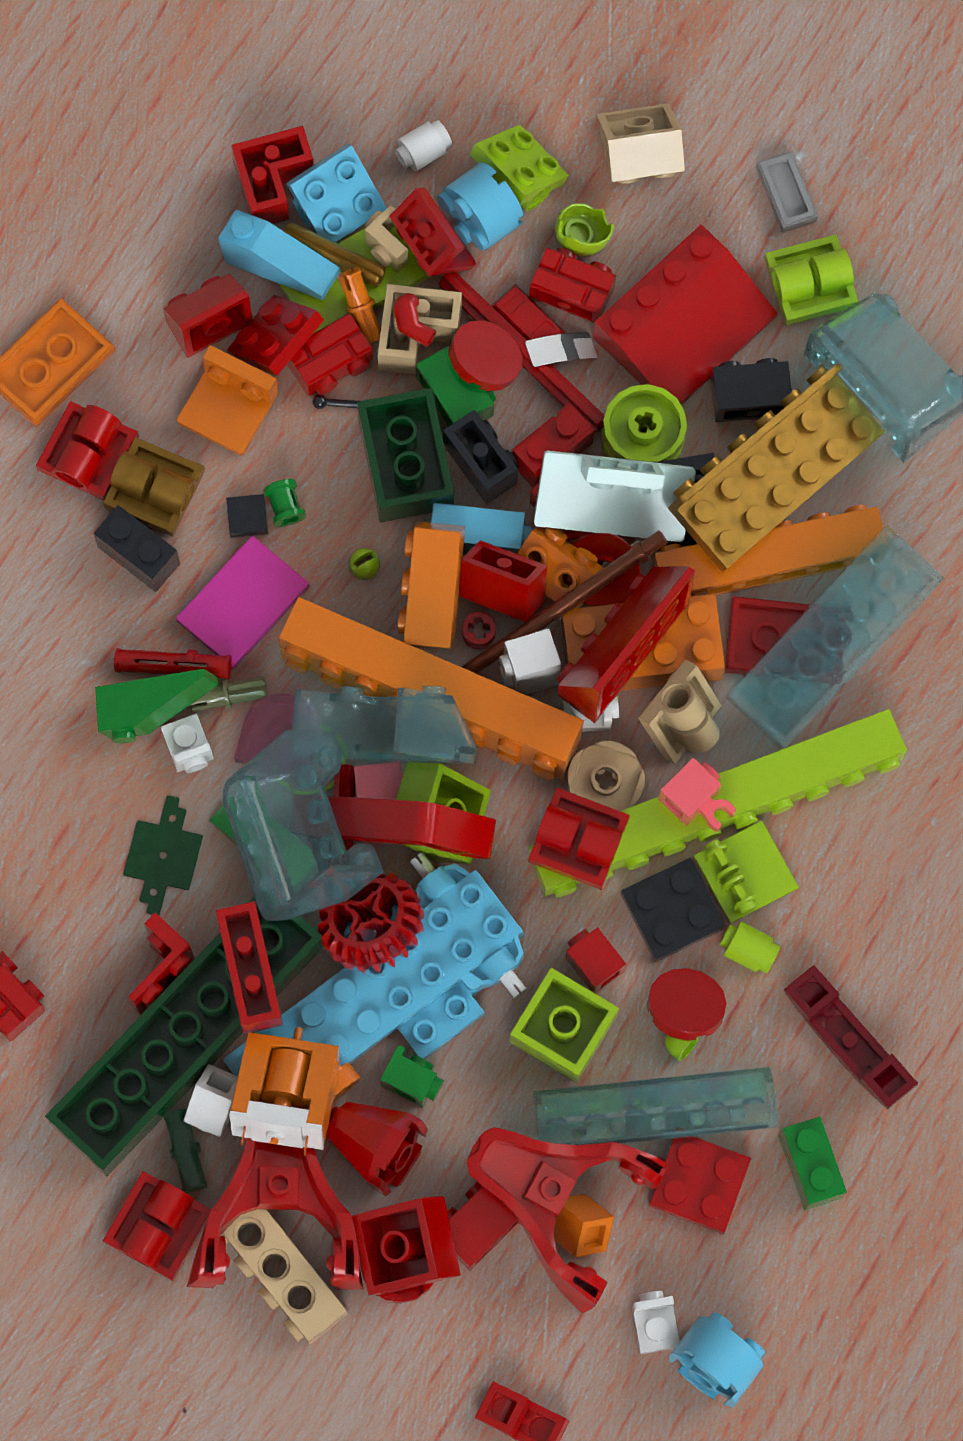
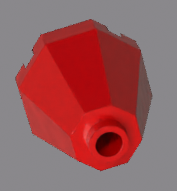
M345 1102L342 1106H336L331 1110L326 1136L372 1189L384 1196H388L392 1192L388 1185L400 1186L419 1158L423 1146L417 1143V1138L419 1134L426 1137L428 1128L421 1119L409 1112Z

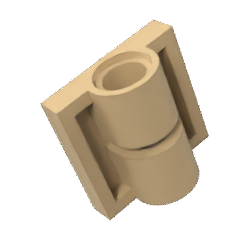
M685 659L680 667L669 676L667 683L656 697L645 706L643 713L638 719L662 756L676 764L686 750L693 753H703L710 750L717 743L720 731L712 717L722 705L698 666Z

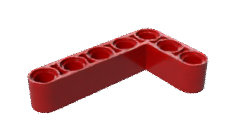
M294 794L289 832L297 836L318 839L419 845L470 858L491 859L496 819L422 801Z

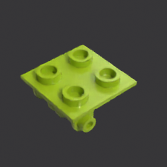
M763 821L721 842L719 839L714 840L705 846V850L694 855L730 924L799 889Z

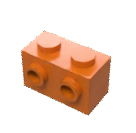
M538 527L530 532L517 554L547 565L545 595L556 602L603 569L597 563L598 559L594 554L583 548L577 549L566 541L567 536L561 530ZM584 601L581 602L580 604H578V605H577L576 607H574V608H578V607L582 606V604L584 603Z

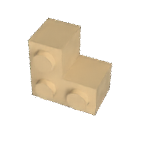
M387 284L378 348V371L416 375L420 343L398 330L393 311L395 300L405 293L414 294L419 300V305L417 306L419 321L436 330L433 341L451 343V339L460 327L462 292Z

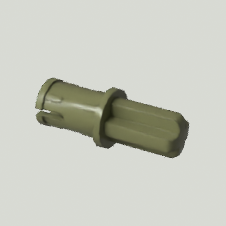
M263 677L232 682L222 679V683H218V686L191 704L193 705L192 711L197 712L223 706L231 709L232 704L264 699L267 697L266 682Z

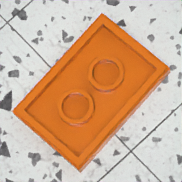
M60 298L0 356V395L37 428L116 351L115 346L67 302Z

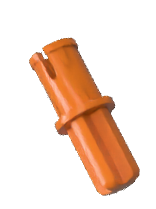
M354 268L353 272L351 269L343 271L337 275V278L348 303L346 311L347 313H352L353 319L369 343H373L380 339L381 328L372 306L375 300L369 297L360 268Z

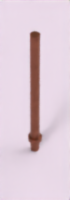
M658 530L642 542L637 540L631 544L632 549L461 667L476 674L480 673L499 660V656L504 655V643L506 641L541 631L639 562L645 564L651 560L650 555L668 543L665 536Z

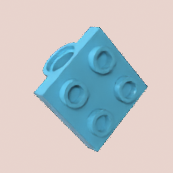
M350 144L344 145L286 183L294 197L292 199L293 205L305 225L314 233L335 243L365 224L377 211L383 212L387 209L353 146Z

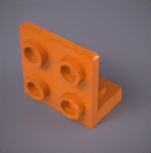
M209 345L202 357L205 371L179 414L177 422L180 426L242 456L279 394L277 378Z

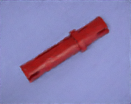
M116 648L114 654V670L116 673L131 672L169 675L205 669L214 676L224 679H230L232 674L231 655L198 654L197 650L189 649L187 653L125 650L121 648ZM139 661H155V662H168V663H167V664H150V663H139ZM179 663L207 665V667L179 665Z

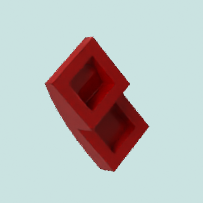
M492 1381L475 1416L477 1420L517 1441H560L570 1422L567 1418L532 1402L527 1397Z

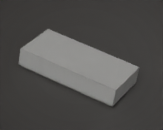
M792 151L757 163V172L782 233L817 221V212Z

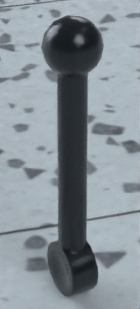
M316 395L312 401L313 406L317 409H323L326 406L357 408L358 402L356 400L326 399L323 395Z

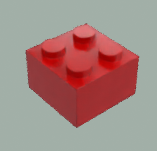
M444 1196L418 1198L352 1215L368 1296L393 1293L461 1276Z

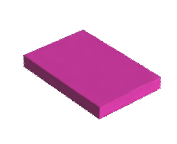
M252 535L176 617V621L215 655H231L232 669L234 670L296 603L298 597H301L310 588V583Z

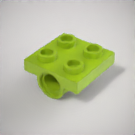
M520 124L475 143L469 153L477 163H486L496 171L491 177L498 184L505 181L515 194L520 206L526 212L539 206L552 190L563 186L569 177L558 161L550 156L534 139L533 135Z
M837 234L765 253V264L786 326L858 306L859 301L853 286L854 274L852 264L846 249H841Z

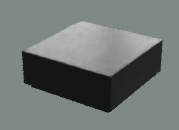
M264 494L226 498L230 538L268 534Z

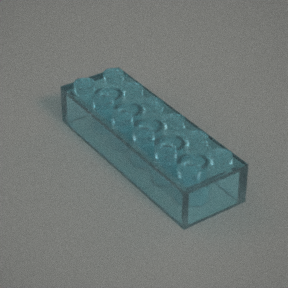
M889 525L883 527L724 697L779 749L786 748L941 583L944 577Z

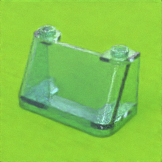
M873 292L822 323L809 334L804 352L806 358L816 368L823 362H826V369L828 371L837 363L843 367L837 374L883 423L884 434L886 435L890 432L897 441L891 450L903 463L963 415V375L957 376L898 312L897 304L888 294L884 293L881 295Z

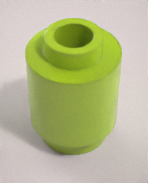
M742 921L738 923L737 927L730 924L719 944L725 948L724 957L755 973L760 970L766 974L774 963L781 947L773 942V937Z

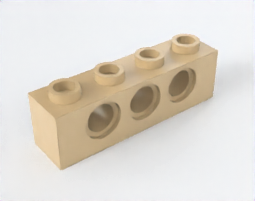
M257 1209L240 1215L220 1235L225 1236L226 1245L230 1243L238 1253V1256L233 1261L247 1279L254 1274L264 1286L258 1292L269 1307L274 1310L279 1306L287 1315L288 1319L283 1324L297 1342L305 1338L309 1345H311L348 1315L347 1310L266 1209ZM247 1226H255L261 1230V1239L253 1246H245L239 1241L240 1232ZM273 1257L282 1258L286 1262L285 1272L277 1278L269 1277L264 1273L265 1263ZM299 1288L308 1290L312 1296L310 1304L304 1309H295L289 1304L290 1294Z

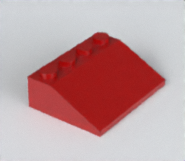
M700 224L594 322L593 339L641 385L649 384L664 388L683 405L711 378L713 367H718L719 364L730 361L772 322L778 313L730 251Z
M690 566L652 567L646 576L640 573L628 588L627 592L631 595L625 603L620 605L617 602L606 615L604 622L607 625L601 633L597 635L593 632L584 642L580 649L584 654L575 665L569 662L561 671L556 680L560 683L557 696L590 721L596 723L688 606L695 570Z

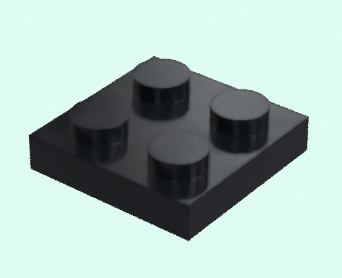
M691 857L621 890L620 894L654 962H658L724 930L726 927Z

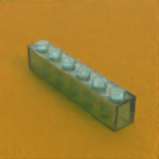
M770 1067L533 1091L537 1137L540 1141L550 1143L584 1145L616 1142L621 1144L778 1127L777 1093Z

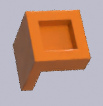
M586 1194L569 1196L560 1214L556 1217L553 1233L554 1240L575 1258L606 1252L614 1216Z

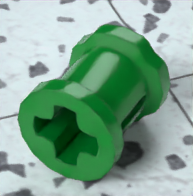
M295 479L279 480L267 485L263 489L265 497L270 498L275 517H273L275 527L293 525L306 518L305 510L300 508L295 493L297 488Z

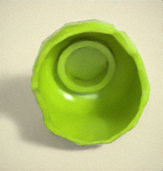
M572 203L561 210L554 229L556 238L562 248L572 251L577 257H591L606 247L614 231V224L608 223L605 210L593 209L587 204Z

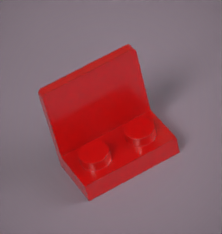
M425 187L415 188L390 214L389 218L397 228L398 235L407 243L415 255L418 265L428 276L471 270L476 265L475 260Z
M156 912L144 925L149 934L146 939L150 943V948L163 961L128 996L134 1009L140 1015L195 959L190 944Z

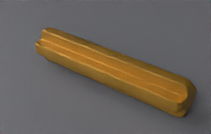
M289 222L284 229L285 233L340 267V270L346 271L351 269L353 272L354 268H360L363 281L375 287L379 286L386 274L384 266L293 222Z

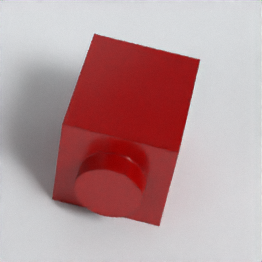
M598 927L590 933L584 929L568 941L567 944L570 948L566 950L565 958L593 993H597L625 972L627 964Z

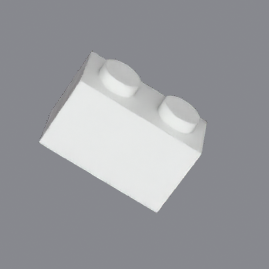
M549 628L504 643V655L499 656L501 663L499 672L504 686L511 687L513 690L527 695L559 685V682L556 680L560 674L561 662Z

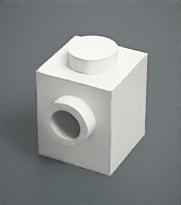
M208 1064L195 1085L184 1122L197 1127L201 1131L220 1137L230 1121L229 1115L238 1076Z

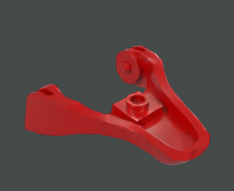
M497 1127L484 1131L473 1145L468 1157L467 1167L469 1175L494 1194L514 1214L529 1236L548 1277L559 1291L581 1313L592 1309L599 1301L608 1282L598 1276L592 1267H582L572 1262L564 1263L557 1254L553 1236L556 1217L560 1214L569 1197L576 1179L592 1166L616 1160L620 1163L618 1168L629 1176L635 1184L656 1189L668 1167L667 1162L662 1157L616 1142L568 1145L536 1140L517 1132Z
M246 1138L245 1148L232 1181L218 1202L210 1210L193 1260L187 1287L214 1288L216 1285H223L226 1280L225 1269L230 1265V1257L226 1253L225 1236L220 1235L240 1215L257 1209L299 1210L314 1216L333 1237L331 1253L326 1260L327 1268L330 1270L331 1286H337V1290H363L358 1246L351 1214L329 1186L314 1148L307 1147L304 1156V1147L275 1145L252 1141L251 1138Z

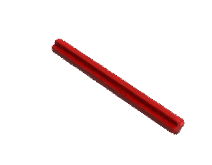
M457 272L447 273L442 276L438 283L439 287L444 291L462 292V309L474 321L484 320L491 322L510 333L520 348L522 367L563 407L569 403L573 405L592 426L594 433L603 428L605 415L552 364L534 367L525 344L527 340Z

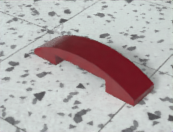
M815 965L784 989L785 994L827 1048L850 1074L887 1110L918 1085V1082L893 1054L889 1055L840 1000L839 992Z

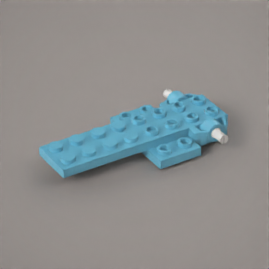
M424 852L417 855L422 864L419 863L416 857L410 863L423 878L415 892L421 900L420 904L424 911L425 918L421 920L424 932L416 934L418 946L406 947L408 958L400 955L394 958L395 967L387 962L383 963L380 973L375 971L372 966L368 968L365 974L358 971L357 967L350 971L347 968H343L282 1014L283 1026L262 1030L258 1033L293 1039L295 1028L300 1027L303 1029L301 1040L339 1046L340 1065L342 1066L346 1063H353L398 1029L416 1054L423 1059H427L485 1015L483 1009L473 998L480 990L502 982L513 996V999L520 996L515 987L522 994L527 990V987L523 985L514 973L525 957L520 943V939L524 937L523 930L476 869L470 873L457 864L440 866L435 869ZM396 904L391 909L393 914L390 920L395 921L398 913V906ZM349 921L346 924L344 932V937L346 939L349 937L351 933L349 928L351 927L352 922ZM246 1042L223 1059L231 1072L236 1076L239 1075Z

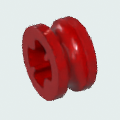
M478 611L471 613L465 618L462 625V637L467 646L481 650L492 645L496 637V624L489 614ZM474 623H482L483 629H490V633L484 632V638L476 639L475 633L468 632L469 627L474 629Z

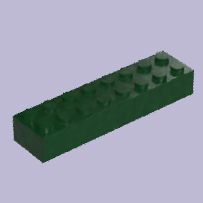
M265 884L249 902L255 901L276 996H278L324 946L321 942L322 935ZM221 933L204 948L45 1115L48 1122L106 1177L193 1087L208 1064L213 1065L243 1034Z

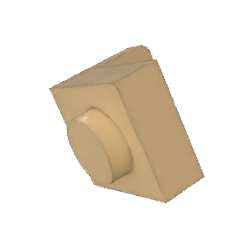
M390 205L384 212L379 210L369 218L365 225L366 244L372 249L371 254L382 266L387 267L390 265L398 273L408 263V249L389 232L395 226L389 218L395 208Z

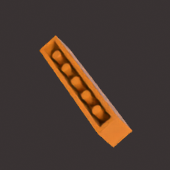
M861 504L849 507L844 513L830 516L828 512L817 513L808 517V521L793 524L791 520H784L724 572H721L697 542L696 545L682 547L681 544H671L662 547L658 553L654 554L653 567L690 566L695 570L690 597L711 594L719 596L883 561L886 558L889 547L878 506L867 508L866 505Z

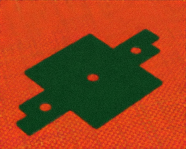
M169 795L166 797L159 825L140 820L137 821L123 873L124 876L144 880L139 900L140 902L148 903L146 911L148 914L156 912L160 915L167 886L183 890L190 889L203 839L201 834L182 830L187 810L178 807L179 798ZM175 815L176 821L171 822L169 817ZM161 852H165L167 857L162 859L159 855ZM151 889L157 890L155 896L150 895Z

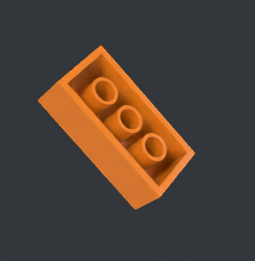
M716 594L690 597L686 609L622 690L664 686L669 676L680 667L685 659L698 666L707 682L722 680L725 662ZM615 604L573 608L562 615L561 628L566 665L569 662L574 665L584 654L580 651L584 642L593 632L597 635L601 633L607 625L604 619Z

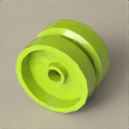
M649 384L631 386L619 392L607 406L603 420L601 440L605 457L654 463L680 458L687 431L685 411L678 399L664 388Z

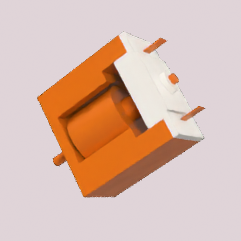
M300 1027L295 1028L293 1039L248 1032L229 1115L232 1135L242 1137L241 1146H243L245 1137L251 1138L252 1141L275 1145L304 1147V1156L307 1147L323 1150L341 1067L339 1046L301 1040L303 1029Z

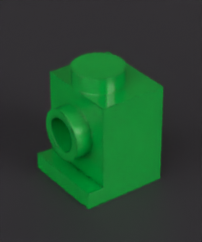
M398 1045L380 1079V1084L382 1087L423 1108L427 1099L432 1101L436 1099L444 1080L437 1077V1073L432 1071L433 1064L416 1055H413L411 1060L406 1058V1048Z

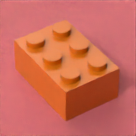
M419 522L414 527V530H410L407 533L405 556L411 557V568H406V572H403L401 595H408L407 607L403 606L402 610H400L398 619V633L404 634V643L440 648H451L454 643L459 602L461 559L463 558L466 526Z

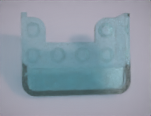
M285 730L233 774L224 785L223 803L261 915L268 921H284L345 902L383 873L377 852L370 844H356L346 851L331 809L324 784L338 773L343 760L334 731Z

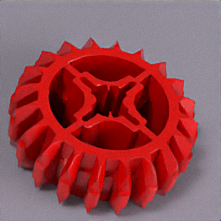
M379 869L376 870L372 877L362 870L358 880H354L347 875V885L343 888L334 885L335 897H324L327 908L318 910L319 918L322 921L318 924V932L322 935L321 942L326 951H329L334 961H337V963L342 962L343 966L349 971L357 967L358 971H361L363 974H365L370 966L380 973L382 964L386 962L395 967L394 958L399 955L408 958L406 947L418 946L416 934L424 932L421 922L425 918L424 911L417 893L413 891L407 881L404 879L400 880L393 872L385 876L384 872H381ZM396 904L398 906V913L395 921L390 920L393 914L391 909ZM349 921L352 922V925L349 928L351 933L349 937L346 939L344 937V932L346 924Z

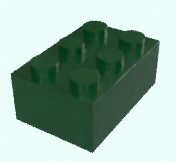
M432 388L358 401V420L379 522L433 513L434 503L454 505V491Z

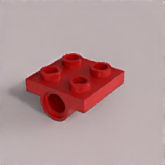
M70 401L41 454L36 468L46 475L104 501L111 487L110 482L114 468L122 453L129 451L134 438L139 437L138 431L121 424L116 416L98 406L87 405L85 408Z
M556 787L538 829L528 862L602 890L630 815Z
M142 1171L102 1241L165 1278L174 1281L205 1227L211 1209L196 1201L179 1188Z

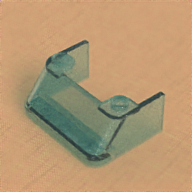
M346 686L341 687V693H324L304 689L295 690L291 752L372 763L477 764L478 747L454 697L445 694V687L422 686V691L398 688V697L364 695V688Z

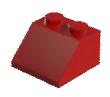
M230 273L221 278L220 276H214L206 280L200 289L189 295L183 293L175 296L168 302V306L163 308L166 323L187 358L208 348L209 345L212 346L242 330L253 320L249 295Z

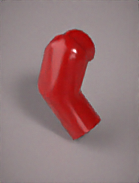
M405 293L395 300L393 306L397 328L404 335L428 347L436 335V330L419 321L417 312L419 300L414 294Z

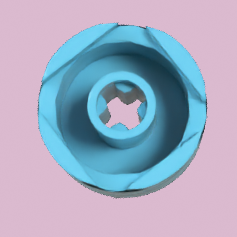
M483 162L475 165L446 186L442 193L437 195V201L447 214H451L457 225L454 226V231L465 245L473 242L481 251L488 250L521 226L523 221L518 219L524 216L520 203L505 181L498 184L491 177L496 171Z
M713 1312L710 1318L699 1316L669 1355L671 1363L677 1359L680 1361L682 1366L678 1372L699 1391L713 1400L720 1394L728 1398L723 1405L733 1407L764 1365L761 1358L765 1351L752 1339L745 1338L743 1340L731 1331L733 1325L730 1321L719 1313Z

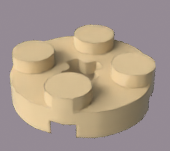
M601 741L587 747L585 750L582 749L575 755L569 766L567 786L569 792L622 811L637 805L640 801L645 786V774L640 762L637 760V756L631 749L614 741ZM605 771L611 772L612 780L617 782L614 787L609 786L607 790L601 789L600 783L595 781L596 775L603 776Z

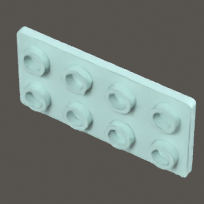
M547 450L543 455L533 522L535 526L611 533L639 538H648L660 530L667 541L682 542L686 529L668 510V507L677 500L673 492L689 478L694 482L696 471L690 466Z

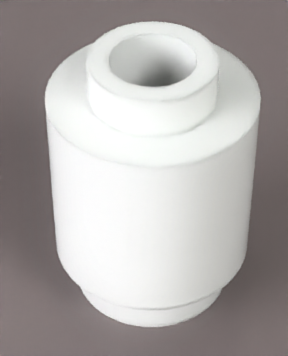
M439 120L433 123L427 121L397 139L398 148L395 149V153L405 169L411 167L416 172L447 153L446 149L452 146V140Z

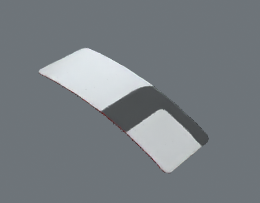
M588 332L557 334L525 342L534 367L568 360L598 357Z

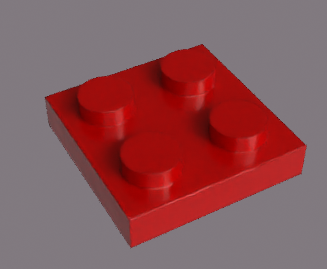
M273 295L270 300L260 307L258 314L247 327L243 328L236 335L235 341L229 346L227 351L231 356L277 376L322 324L324 319L315 309Z
M676 1130L665 1160L668 1167L658 1187L654 1190L649 1207L724 1235L751 1158Z

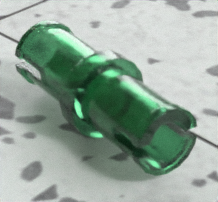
M178 1109L166 1113L163 1117L164 1121H166L172 1148L169 1150L172 1160H176L182 1183V1191L191 1193L206 1188L207 1181H205L199 1153L202 1151L200 1143L195 1142L191 1124L184 1122L187 1109Z

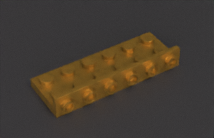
M839 363L829 371L824 365L806 380L811 385L803 393L798 388L793 390L780 402L784 407L783 410L777 415L770 410L754 424L758 430L750 438L745 433L741 434L727 446V449L731 452L730 455L724 460H721L718 455L700 469L704 477L697 483H694L689 478L673 492L677 500L668 507V510L721 572L730 567L885 433V430L838 377L837 373L843 369Z

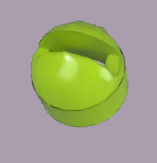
M369 548L357 549L349 560L350 571L359 580L374 578L380 569L378 555ZM368 556L372 557V559L364 562L358 568L356 567L355 563Z
M669 1035L665 1037L667 1051L678 1061L684 1060L699 1041V1036L696 1040L690 1041L673 1038Z

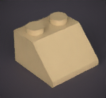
M669 103L597 114L605 165L612 182L617 181L622 184H630L642 177L668 178L674 176L675 172L685 171L682 130Z

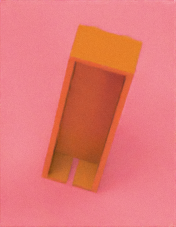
M298 597L279 636L282 659L286 660L285 664L289 668L303 674L307 670L321 676L320 680L337 689H341L342 685L356 691L355 695L368 703L376 704L377 701L392 706L390 710L400 717L411 719L412 716L422 719L426 721V726L437 733L446 735L449 731L461 736V741L469 747L482 750L484 746L497 752L496 756L506 763L518 765V762L530 766L533 768L532 772L543 779L553 781L555 777L563 781L580 744L584 720Z

